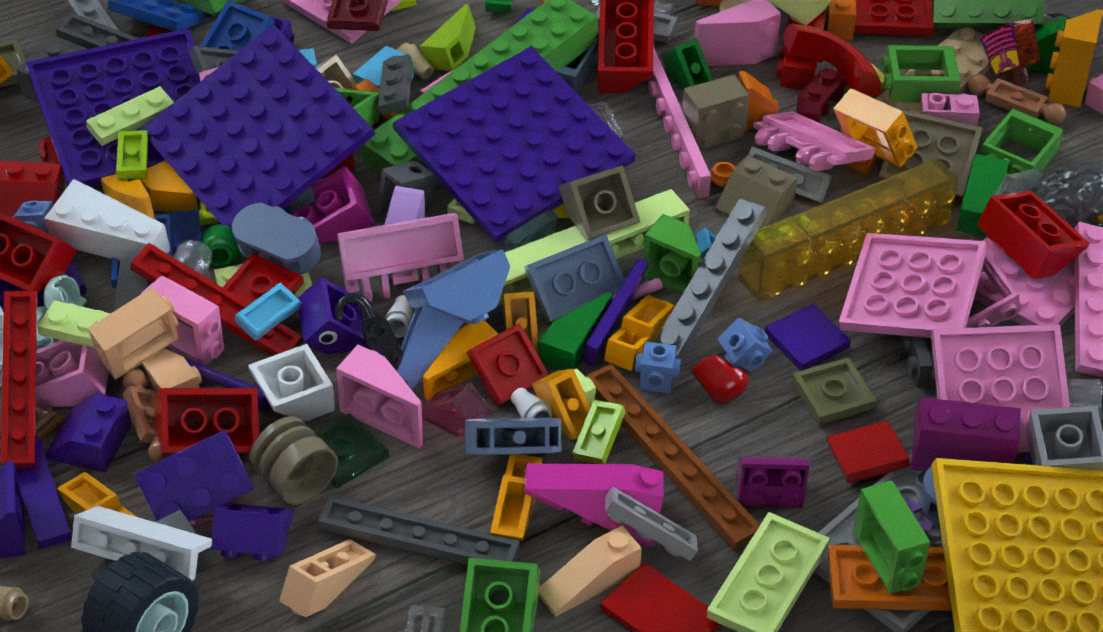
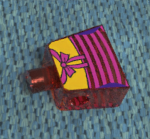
M1033 18L1014 21L979 36L994 74L1010 73L1013 84L1017 86L1030 83L1026 67L1038 63L1040 59Z

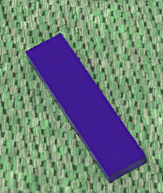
M641 258L636 260L586 343L583 362L591 366L594 365L643 283L649 262Z
M37 438L35 468L16 469L38 547L42 549L72 540V536L40 438Z

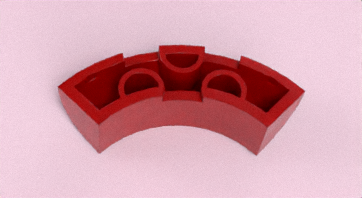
M790 24L787 26L783 34V40L788 55L808 58L819 63L826 61L836 67L837 72L846 75V84L850 89L867 96H879L882 84L876 70L869 60L853 45L832 33L801 24Z

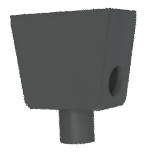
M418 161L384 168L381 173L377 215L386 220L395 186L423 190L426 211L432 205L433 189L442 183L432 171Z

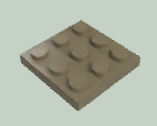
M899 109L904 112L918 147L901 167L883 160L878 183L962 202L983 127Z

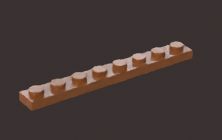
M609 364L586 375L585 377L593 381L596 387L595 396L600 401L624 406L626 413L621 425L735 551L749 544L760 525L612 364Z

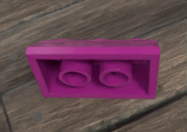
M922 397L915 406L911 470L926 472L936 458L1014 464L1020 440L1021 408Z

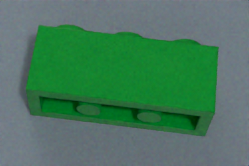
M975 154L960 210L957 231L987 237L986 233L977 224L991 196L1008 194L1003 189L1009 190L1012 173L1007 172L1009 161Z

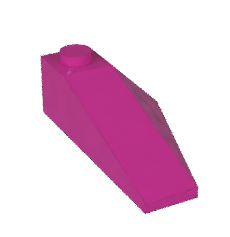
M527 463L525 467V494L557 510L568 509L582 516L581 521L590 526L594 522L612 531L623 525L638 544L652 546L653 539L646 540L633 527L626 523L619 524L609 517L607 512H605V496L613 486L660 514L664 498L663 471L633 464Z

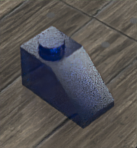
M169 211L171 247L179 248V253L197 252V246H201L203 236L202 211Z

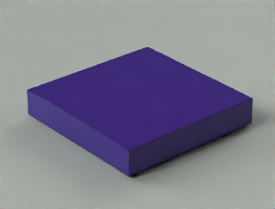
M815 304L808 305L765 326L764 330L773 344L800 371L808 369L850 348L851 340Z

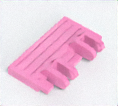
M793 111L764 115L762 121L754 122L753 128L759 130L755 135L756 144L760 146L768 145V149L773 152L790 150L794 146L800 149L796 154V162L801 165H809V168L814 171L832 169L834 165L869 160L874 157V147Z
M456 213L337 233L346 291L349 293L360 291L358 279H360L363 296L369 302H372L373 298L369 277L379 276L380 293L383 300L391 297L388 274L391 273L393 285L419 280L417 268H419L420 279L423 282L430 278L428 266L437 265L439 274L447 270L446 263H450L452 268L464 260L458 215Z

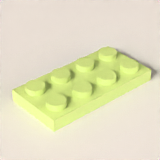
M768 512L708 607L707 618L737 632H778L828 549L830 538Z

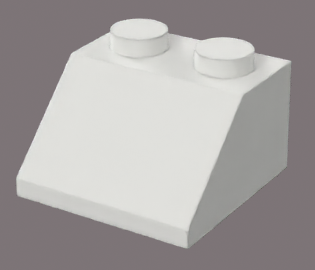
M307 344L248 365L251 374L275 412L297 417L303 421H309L335 411L333 384Z

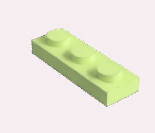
M159 86L86 120L87 129L103 146L118 139V131H135L144 127L174 102Z

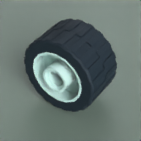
M137 551L120 557L119 560L111 563L99 575L84 602L83 615L81 616L82 632H190L198 612L199 596L196 591L197 587L190 578L151 554Z

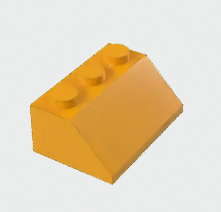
M1097 9L1066 20L1064 31L1058 30L1055 47H1060L1059 53L1053 52L1050 68L1055 69L1054 74L1048 73L1045 89L1050 90L1048 101L1081 107L1103 10Z

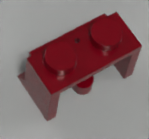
M826 67L819 71L798 95L796 113L821 124V116H827L829 112V105L825 102L830 99L838 103L843 98L846 75Z

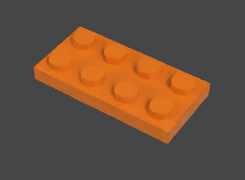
M860 545L828 546L827 555L832 608L952 611L943 547H929L921 585L909 591L902 590L889 594Z

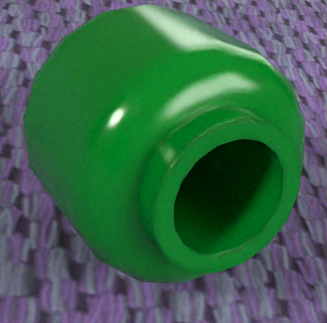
M219 224L208 228L201 239V255L203 260L214 268L229 267L236 262L240 250L232 228Z

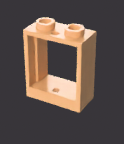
M154 287L87 328L98 358L115 380L179 339L176 329L179 322L172 313L175 308L165 294L160 296Z

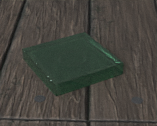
M351 413L315 433L338 456V467L334 478L330 482L336 489L389 458V450Z

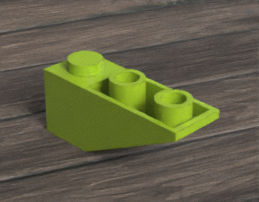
M465 4L420 45L423 56L434 70L454 71L468 58L476 30L469 4Z

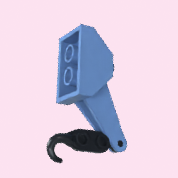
M503 249L483 252L404 290L403 292L410 308L415 309L401 348L389 322L372 307L365 296L359 293L345 294L339 299L335 310L338 321L343 320V308L348 303L358 305L362 318V335L369 350H374L380 355L385 356L411 390H413L461 325L471 322L472 324L479 323L489 318V311L497 308L510 264Z

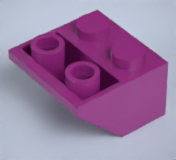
M738 455L736 471L737 501L743 507L803 508L810 466L809 460L805 457Z

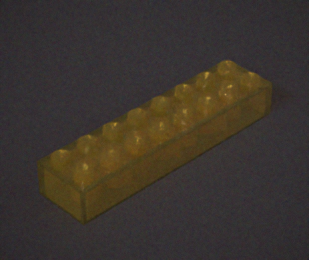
M936 158L759 230L741 259L739 280L760 302L857 261L867 233L919 236L930 229L942 226L951 219L959 178Z

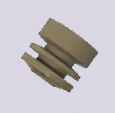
M293 416L281 418L270 424L260 433L249 455L250 465L267 483H270L271 487L288 504L292 505L306 503L318 496L334 478L338 467V456L321 438H318L300 418Z

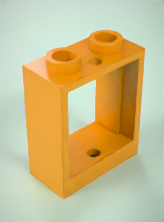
M850 89L833 108L844 134L874 147V156L901 167L918 147L904 112L853 89Z

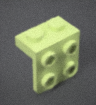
M54 300L37 325L38 333L42 336L94 348L87 328L111 313Z

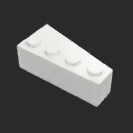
M75 179L72 180L44 218L49 234L61 238L74 249L111 259L112 257L118 258V261H121V257H136L148 243H151L167 254L171 250L164 224Z

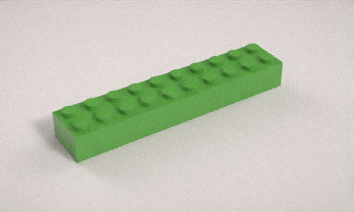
M547 0L408 105V109L399 111L375 129V135L361 146L364 165L379 176H381L382 169L411 161H418L427 168L394 131V121L530 46L555 71L559 70L599 41L597 16L572 0Z

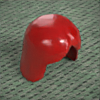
M717 355L704 358L692 368L693 375L714 401L722 404L729 403L740 397L746 390L749 382L747 372L734 368L728 360H722Z

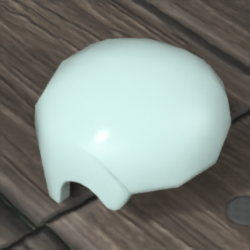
M67 275L52 278L45 287L44 305L47 310L54 300L81 307L87 303V299L80 296V290L75 280Z

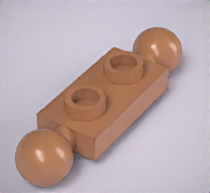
M976 74L968 81V89L973 95L981 96L986 93L985 101L1009 111L1015 109L1034 118H1038L1041 114L1052 125L1060 124L1066 117V110L1063 105L1059 103L1047 105V96L997 78L994 84H991L985 75Z
M131 369L123 376L122 383L126 390L123 396L127 400L129 413L139 440L151 443L148 448V454L150 459L157 463L174 455L161 454L154 419V395L157 392L146 389L148 377L145 372L140 369Z

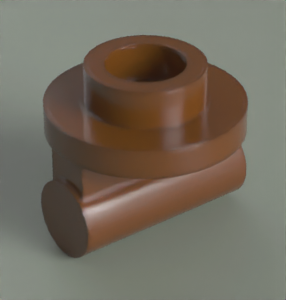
M39 405L36 408V439L40 438L41 442L64 422L63 418L55 413L51 406L44 409Z

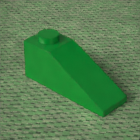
M607 292L553 321L547 332L543 331L540 334L537 342V349H540L542 363L558 370L578 368L583 360L586 343L611 304L613 294Z

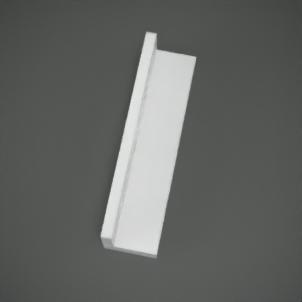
M96 506L74 515L71 548L114 561L132 552H147L190 578L191 581L196 577L198 553L212 545L211 538L101 506Z

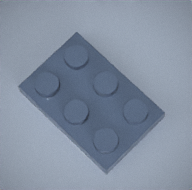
M606 234L524 266L546 323L574 311L607 292L613 294V296L616 295L624 282V277Z

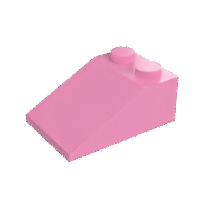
M750 0L696 21L694 39L697 38L708 66L756 64L777 56L781 12L768 0Z
M60 340L38 349L36 407L39 405L42 407H75L95 394L105 395L109 371L98 358L95 348Z
M357 345L336 368L340 412L420 449L423 445L420 399L385 356L380 355L374 350Z

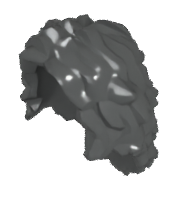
M1091 161L1056 169V172H1053V174L1045 177L1043 181H1039L1031 187V191L1072 228L1078 222L1092 224L1093 220L1103 214V168Z

